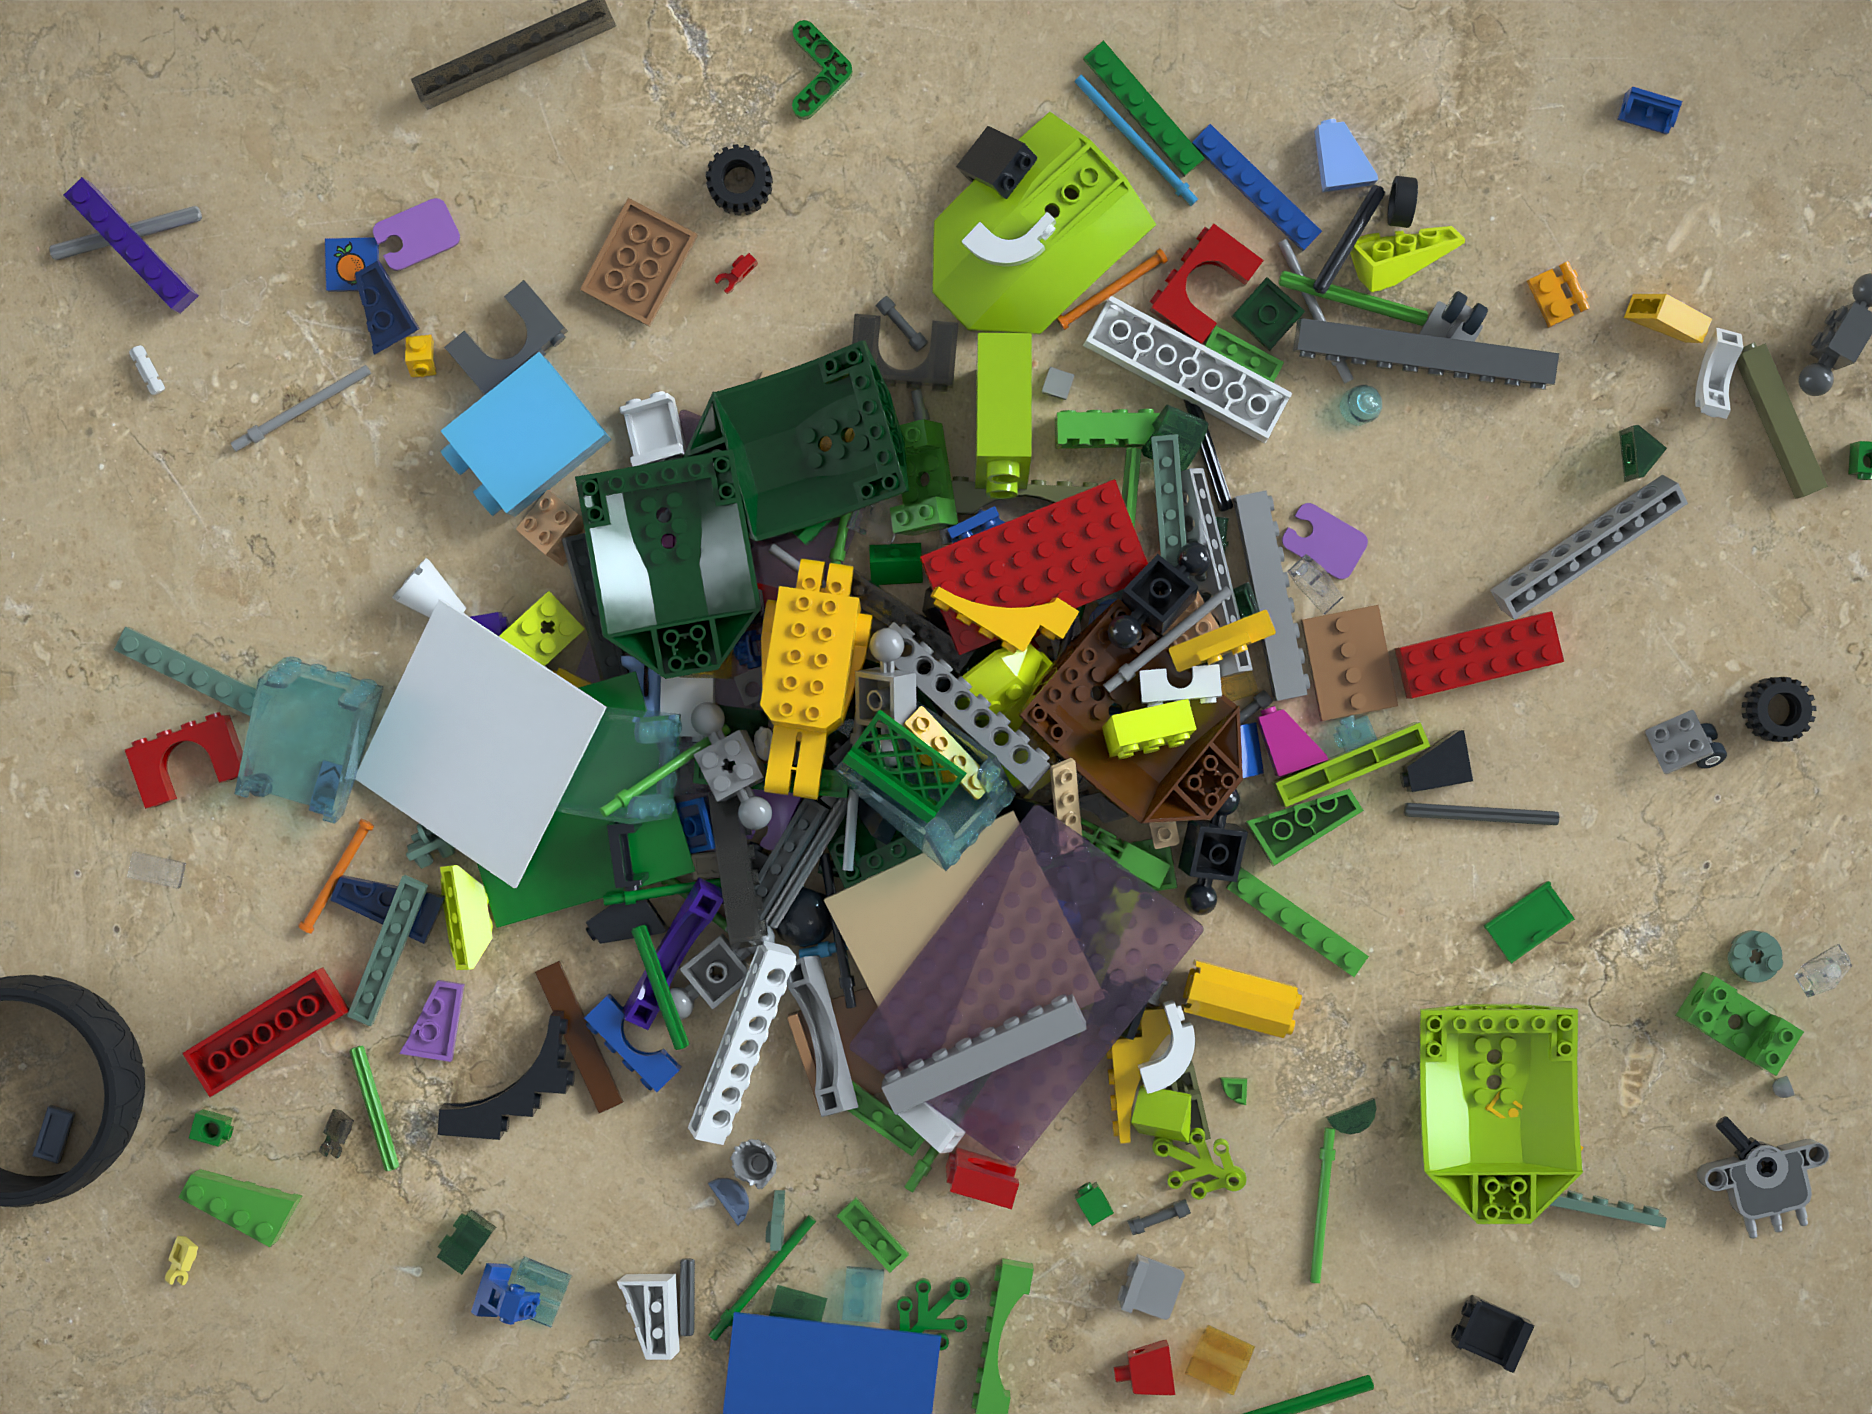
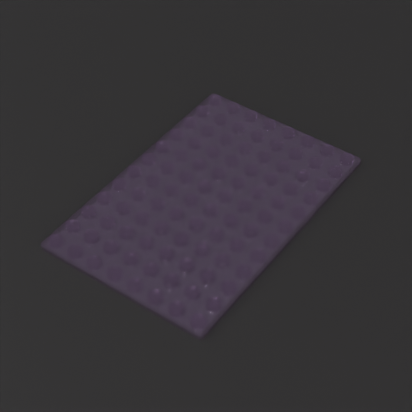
M1034 805L850 1043V1050L885 1075L896 1069L900 1072L909 1068L908 1065L915 1060L922 1059L924 1061L929 1059L934 1052L943 1048L949 1050L964 1038L969 1037L973 1039L980 1036V1032L986 1028H998L1004 1025V1021L1011 1017L1017 1016L1020 1018L1027 1015V1012L1035 1006L1041 1005L1044 1007L1051 1004V1001L1060 995H1066L1067 997L1073 994L1086 1021V1030L926 1101L928 1105L963 1129L966 1134L1009 1165L1016 1166L1203 933V925L1042 806Z

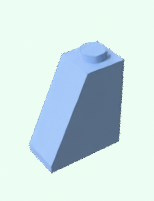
M1336 119L1321 121V125L1316 127L1314 133L1322 192L1373 186L1378 181V175L1345 122H1336Z

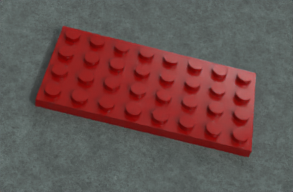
M1115 479L920 556L933 591L935 587H940L955 596L971 602L1004 608H1025L1049 603L1052 598H1059L1071 607L1078 608L1124 589L1148 564ZM950 608L947 612L940 609L958 655L998 640L995 636L991 640L979 633L980 627L974 623L968 626L956 618L958 613Z

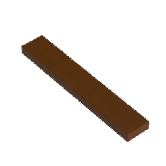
M557 961L537 970L535 974L552 1011L562 1010L564 1011V1019H568L567 1034L563 1035L598 1113L623 1103L624 1101L596 1039L586 1026L585 1015L561 962Z

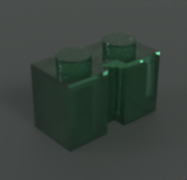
M472 1209L467 1215L462 1213L453 1225L456 1228L453 1235L449 1236L447 1234L438 1246L441 1251L437 1258L461 1275L467 1270L497 1228Z

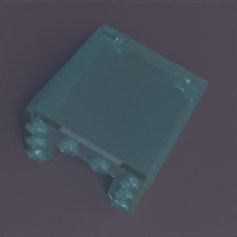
M284 657L258 679L234 794L247 798L252 789L255 792L259 791V796L265 797L269 793L315 807V813L319 814L323 810V821L335 824L344 815L384 686L377 685L371 679L360 680L353 678L347 672L327 670L325 666L320 664H306L297 657Z
M916 700V710L923 706L980 766L977 778L985 791L980 799L975 800L959 783L936 816L927 824L844 762H841L835 770L845 785L938 866L947 871L951 865L958 862L961 854L976 842L980 833L994 822L1000 811L1012 802L1016 793L996 755ZM902 738L905 750H912L910 742ZM913 755L904 756L902 760L904 768L916 767ZM934 771L923 772L925 783H937ZM905 773L909 782L920 784L917 773ZM939 788L927 789L928 795L939 802L941 799Z
M606 706L607 708L555 811L625 824L672 818L675 808L673 798L674 787L677 783L676 770L638 796H634L627 807H620L607 817L601 814L600 808L612 801L617 793L623 789L628 790L680 754L678 744L679 735L682 731L681 714Z

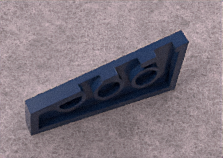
M342 875L330 900L383 925L398 886ZM425 893L408 937L423 944L427 942L445 902V895Z

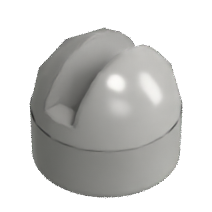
M1787 1076L1778 1078L1773 1083V1091L1778 1097L1788 1098L1795 1095Z

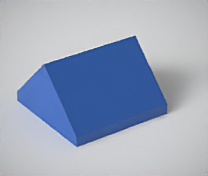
M707 796L676 803L690 853L717 848L719 843Z

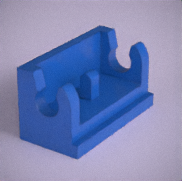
M1631 87L1625 93L1618 120L1667 135L1671 127H1674L1683 101Z

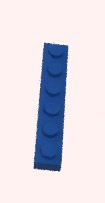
M1211 124L1192 142L1198 151L1302 251L1322 232Z

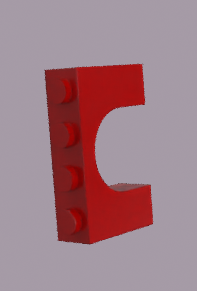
M1214 223L1210 229L1207 227L1203 228L1196 238L1199 244L1194 250L1189 247L1181 258L1184 264L1178 271L1174 268L1166 278L1167 287L1163 292L1158 289L1149 301L1153 304L1149 310L1176 331L1200 344L1205 341L1217 322L1196 308L1189 300L1186 292L1188 275L1198 267L1214 265L1224 269L1242 284L1246 285L1264 261Z
M220 712L205 716V722L199 724L196 723V720L180 725L182 730L172 733V730L168 729L157 733V738L148 741L147 738H142L131 742L133 747L125 749V753L145 809L154 808L177 799L168 773V759L171 752L183 742H195L207 751L219 783L228 782L250 774L230 715L221 716Z
M956 1147L955 1153L949 1154L946 1164V1183L950 1184V1192L1012 1210L1019 1187V1179L1014 1178L1017 1169L1016 1164Z

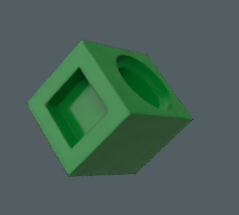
M1869 441L1850 443L1848 474L1857 475L1858 480H1872V442ZM1864 455L1870 458L1871 463L1869 467L1863 464Z
M202 1109L195 1113L189 1139L219 1147L226 1143V1141H229L233 1134L234 1126L231 1125L233 1117ZM209 1123H214L218 1127L217 1135L209 1131Z
M1097 1181L1093 1184L1087 1182L1077 1189L1078 1193L1075 1194V1199L1091 1226L1114 1214Z

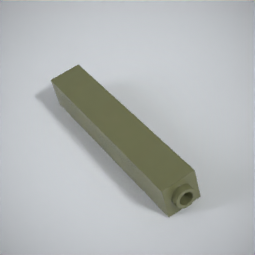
M1754 342L1743 347L1736 364L1795 499L1805 497L1828 487L1766 343L1757 347Z

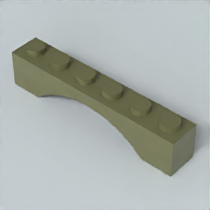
M953 476L952 487L957 514L973 515L982 507L1002 500L987 497L986 489H975V482H970L969 477ZM1031 480V484H1028L1027 489H1018L1017 497H1031L1055 503L1098 486V483L1083 482V487L1072 486L1070 481H1057V485H1046L1045 480Z

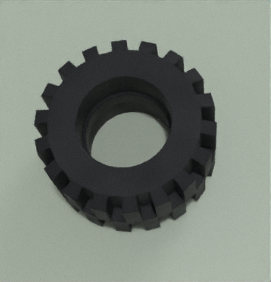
M738 144L733 145L731 149H728L727 146L722 148L723 152L720 154L717 152L714 155L713 162L709 161V170L706 171V184L712 199L719 208L722 207L729 214L734 212L735 215L741 216V213L751 214V211L754 209L758 211L761 209L760 205L762 203H767L769 200L768 195L772 193L773 178L767 160L764 156L760 155L759 151L756 149L751 150L750 146L744 145L743 148L739 147ZM745 167L753 172L755 181L748 191L733 193L726 189L724 184L725 177L734 168Z
M1770 677L1759 680L1760 683H1754L1750 687L1752 691L1746 692L1744 697L1748 698L1747 702H1742L1741 708H1746V713H1742V718L1748 719L1745 725L1748 729H1753L1752 734L1760 736L1765 741L1790 742L1794 738L1799 739L1804 736L1802 732L1810 730L1811 727L1808 723L1815 721L1816 717L1812 716V711H1817V707L1812 706L1811 701L1815 700L1814 695L1807 694L1810 689L1807 686H1801V681L1791 679V677ZM1777 694L1784 696L1789 704V715L1780 725L1775 724L1768 714L1769 702Z

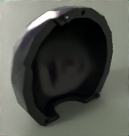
M802 886L778 928L775 929L780 938L791 945L800 947L816 945L826 939L832 931L830 913L824 902V898H827L826 894Z

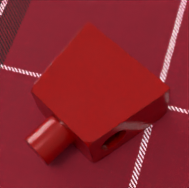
M1161 1340L1129 1350L1127 1352L1128 1365L1113 1367L1115 1382L1131 1381L1133 1394L1176 1395L1170 1349L1167 1340Z

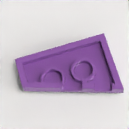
M444 980L436 982L423 1007V1011L399 1054L448 1062L453 1061L465 984Z

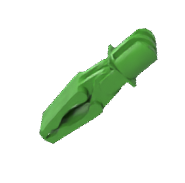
M1081 817V824L1094 830L1091 834L1082 829V836L1089 840L1087 843L1083 842L1081 847L1103 859L1107 856L1114 860L1113 864L1157 888L1161 887L1172 865L1126 840L1123 843L1116 840V835ZM1099 831L1103 832V833H1101V835H1100L1099 838L1097 839L1096 837H1097ZM1095 841L1096 844L1094 845V847H1093V849H1092L1091 846H1092L1093 842ZM1111 847H1114L1115 849L1119 850V852L1117 853L1111 850Z

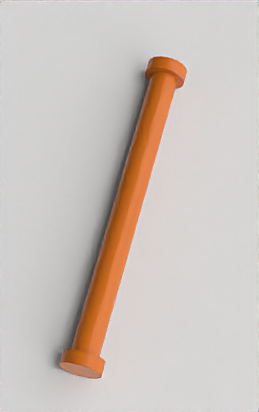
M1159 248L1155 251V255L1065 315H1060L1057 318L1063 330L1069 328L1068 325L1110 296L1160 263L1165 264L1168 262L1165 253Z
M360 819L358 823L360 825L310 912L304 922L301 921L298 927L303 931L312 934L314 931L313 926L332 895L339 878L346 871L368 831L373 830L374 825L367 820Z

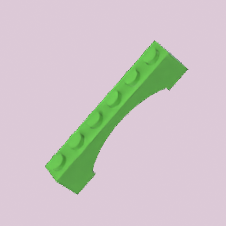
M1002 1258L1001 1266L996 1265L994 1281H998L997 1290L991 1292L989 1306L993 1307L992 1317L987 1316L985 1332H989L987 1342H982L980 1357L984 1358L983 1368L978 1367L976 1374V1383H980L978 1393L973 1392L971 1408L975 1409V1414H1008L1011 1395L1010 1390L1004 1389L999 1374V1342L1004 1324L1012 1308L1024 1294L1029 1295L1034 1271L1033 1263Z

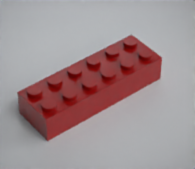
M1552 611L1394 648L1406 699L1417 698L1564 662Z
M324 967L182 1054L208 1096L212 1097L345 1015L350 1009Z

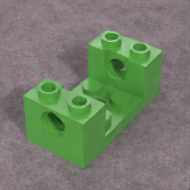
M921 419L900 425L905 442L909 491L902 493V505L890 507L893 533L915 536L957 525L958 519L943 424ZM927 472L930 481L928 485L922 486L921 476Z
M1702 972L1675 1015L1755 1066L1775 1076L1778 1075L1804 1031L1785 1019L1769 1013L1737 993V989L1718 977ZM1737 1014L1740 1017V1024L1737 1028L1731 1029L1728 1020L1732 1015Z

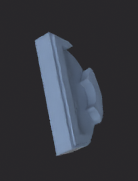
M717 1178L710 1181L708 1185L737 1226H739L745 1219L749 1209V1197L745 1188L738 1181L730 1178Z

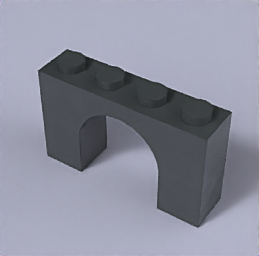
M525 280L504 296L522 317L527 328L525 345L518 354L508 359L491 358L485 354L466 331H463L444 347L484 395L538 352L545 356L546 353L544 351L551 345L556 347L566 338L564 334L568 330Z

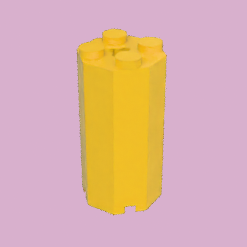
M1194 959L1192 964L1196 969L1190 968L1183 992V998L1187 999V1005H1181L1183 1012L1280 1038H1285L1286 1034L1292 1035L1295 1027V1020L1292 1017L1294 1010L1299 1009L1302 995L1298 994L1296 986Z

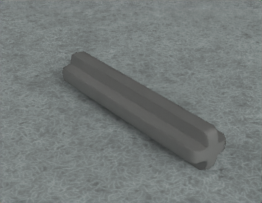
M684 1258L680 1262V1335L692 1336L695 1327V1260Z

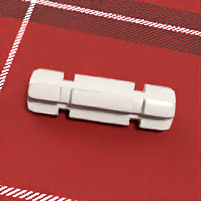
M140 345L132 348L129 354L132 360L137 362L135 366L145 383L148 382L147 388L150 394L156 395L163 392L165 386L161 379H157L159 375L150 358H146L148 354L144 347Z

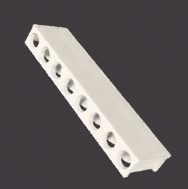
M1110 296L1109 300L1105 303L1083 344L1084 347L1177 397L1196 404L1203 411L1263 443H1266L1292 395L1288 390L1113 296ZM1193 387L1195 389L1196 394L1190 391L1188 388Z

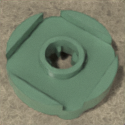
M1748 930L1737 935L1731 943L1733 945L1730 952H1728L1730 968L1737 976L1746 981L1757 983L1767 981L1783 966L1781 947L1778 941L1766 932ZM1756 949V952L1760 951L1761 953L1760 960L1757 963L1756 961L1751 963L1749 959L1752 956L1751 951Z

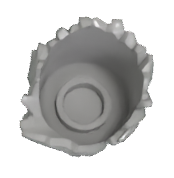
M759 1139L741 1142L739 1146L734 1147L735 1151L730 1157L733 1163L734 1175L742 1181H747L750 1186L755 1185L757 1189H763L776 1173V1156L772 1148L766 1142H762Z

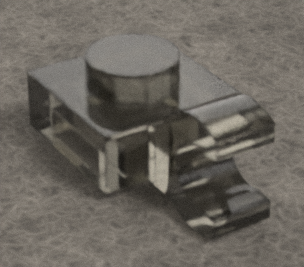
M332 1110L323 1131L327 1136L320 1146L319 1152L324 1157H327L332 1149L330 1154L338 1159L342 1153L340 1144H345L352 1130L354 1120L342 1110Z

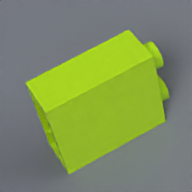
M978 333L975 489H986V496L992 499H1012L1017 497L1018 489H1027L1031 464L1032 333Z

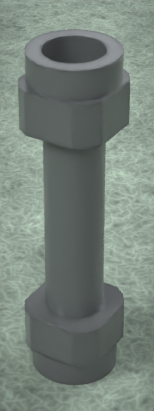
M885 296L876 304V307L884 316L887 315L910 340L908 344L916 352H919L928 344V341L921 332L917 333L895 309L896 304L888 296Z
M1265 690L1253 697L1254 701L1240 711V724L1260 708L1264 710L1273 702Z
M1186 1199L1173 1202V1207L1140 1219L1137 1216L1128 1220L1132 1235L1144 1233V1228L1178 1216L1180 1219L1191 1214Z

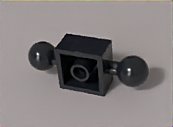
M1191 542L1184 545L1178 553V565L1176 567L1157 554L1123 589L1122 602L1133 612L1130 616H1118L1109 624L1108 637L1114 646L1121 649L1134 647L1141 638V626L1145 622L1162 635L1197 597L1198 586L1188 576L1203 574L1211 563L1210 552L1203 544Z
M1237 789L1234 790L1211 820L1188 821L1178 868L1190 877H1198L1197 882L1189 886L1184 895L1185 906L1195 915L1209 914L1216 907L1217 894L1212 887L1213 879L1237 882L1248 832L1237 824L1226 823L1227 815L1235 812L1240 803Z

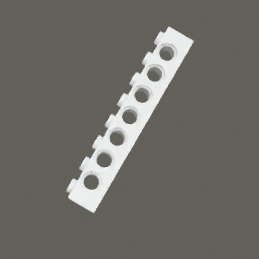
M764 940L759 941L688 1126L696 1140L724 1145L726 1137L731 1133L732 1121L735 1114L740 1110L744 1090L749 1087L750 1075L753 1067L759 1061L761 1046L768 1038V1028L772 1019L776 1017L778 1002L786 991L787 979L796 965V955L788 946ZM775 969L773 974L768 975L771 970ZM766 993V995L763 998L758 999L760 995ZM757 1017L755 1021L749 1023L752 1018ZM744 1041H747L745 1045L740 1046ZM739 1064L735 1069H732L734 1065ZM720 1111L718 1115L713 1116L716 1112Z

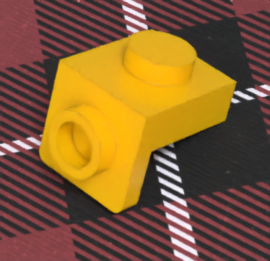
M432 334L406 337L405 363L410 376L426 377L436 375V367L433 361L434 340Z

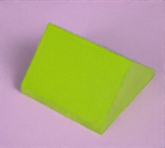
M1141 1085L1131 1123L1140 1134L1189 1143L1191 1094L1165 1089L1147 1094L1144 1085Z

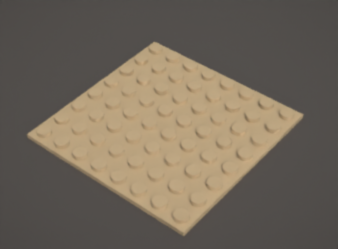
M1014 811L1008 812L824 898L828 910L908 1065L918 1059L923 1061L929 1059L934 1052L946 1048V1050H949L964 1038L969 1037L973 1039L980 1036V1032L986 1028H998L1004 1025V1021L1011 1017L1017 1016L1020 1018L1028 1014L1027 1012L1035 1006L1041 1005L1044 1007L1049 1005L1054 998L1060 995H1066L1067 997L1073 994L1079 1008L1105 997Z

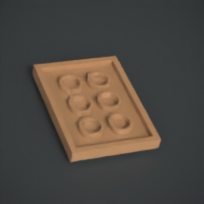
M628 198L580 290L650 327L698 234Z
M1379 604L1301 620L1321 721L1398 706Z

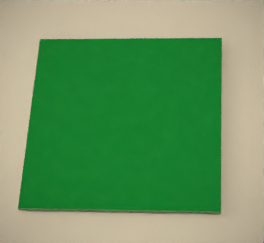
M636 671L578 687V689L607 708L517 888L511 887L477 863L497 928L601 899L603 895L622 893L623 887H615L607 825L615 818L641 815L642 826L635 833H628L633 873L649 872V878L639 888L696 871L668 776L635 797L633 802L627 807H620L607 817H604L600 812V808L612 801L617 793L623 789L628 790L664 765Z

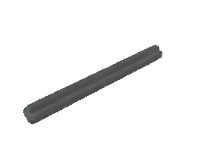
M837 798L765 917L764 922L771 928H778L847 814L848 798Z
M1405 803L1404 815L1406 817L1558 825L1560 818L1559 812L1422 803Z

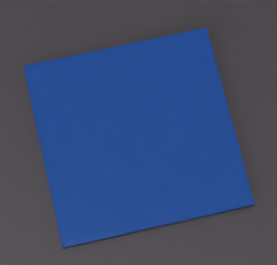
M734 1312L723 1414H932L941 1335Z

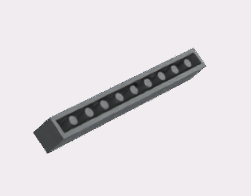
M1304 318L1297 320L1293 352H1300L1299 357L1315 359V355L1326 356V361L1341 362V358L1351 359V364L1366 366L1367 362L1377 363V368L1392 369L1393 365L1403 366L1402 371L1418 373V369L1428 370L1429 375L1443 376L1444 372L1454 373L1453 378L1469 380V376H1477L1480 382L1495 383V379L1505 380L1504 385L1518 387L1521 383H1528L1531 389L1546 390V386L1555 385L1559 353Z

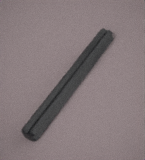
M1377 185L1371 187L1313 284L1315 292L1325 294L1383 199L1385 195L1383 187Z
M1193 387L1188 388L1190 391L1196 394L1195 389ZM1184 399L1218 508L1221 512L1233 508V503L1203 410L1196 404H1192Z

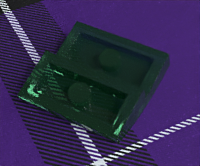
M1166 404L1152 424L1155 431L1141 449L1144 457L1153 460L1152 436L1178 434L1181 471L1186 470L1197 454L1209 424L1203 419Z
M777 1285L769 1316L821 1322L828 1298Z

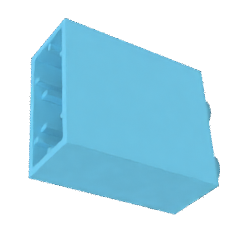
M538 352L441 430L450 443L440 452L459 475H462L469 468L482 482V485L475 489L473 493L492 516L503 509L507 514L516 517L612 439L548 359Z

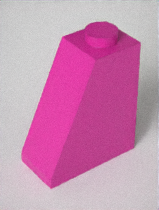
M1272 706L1261 710V716L1255 717L1275 776L1280 777L1328 760L1327 755L1284 709L1276 710V707Z

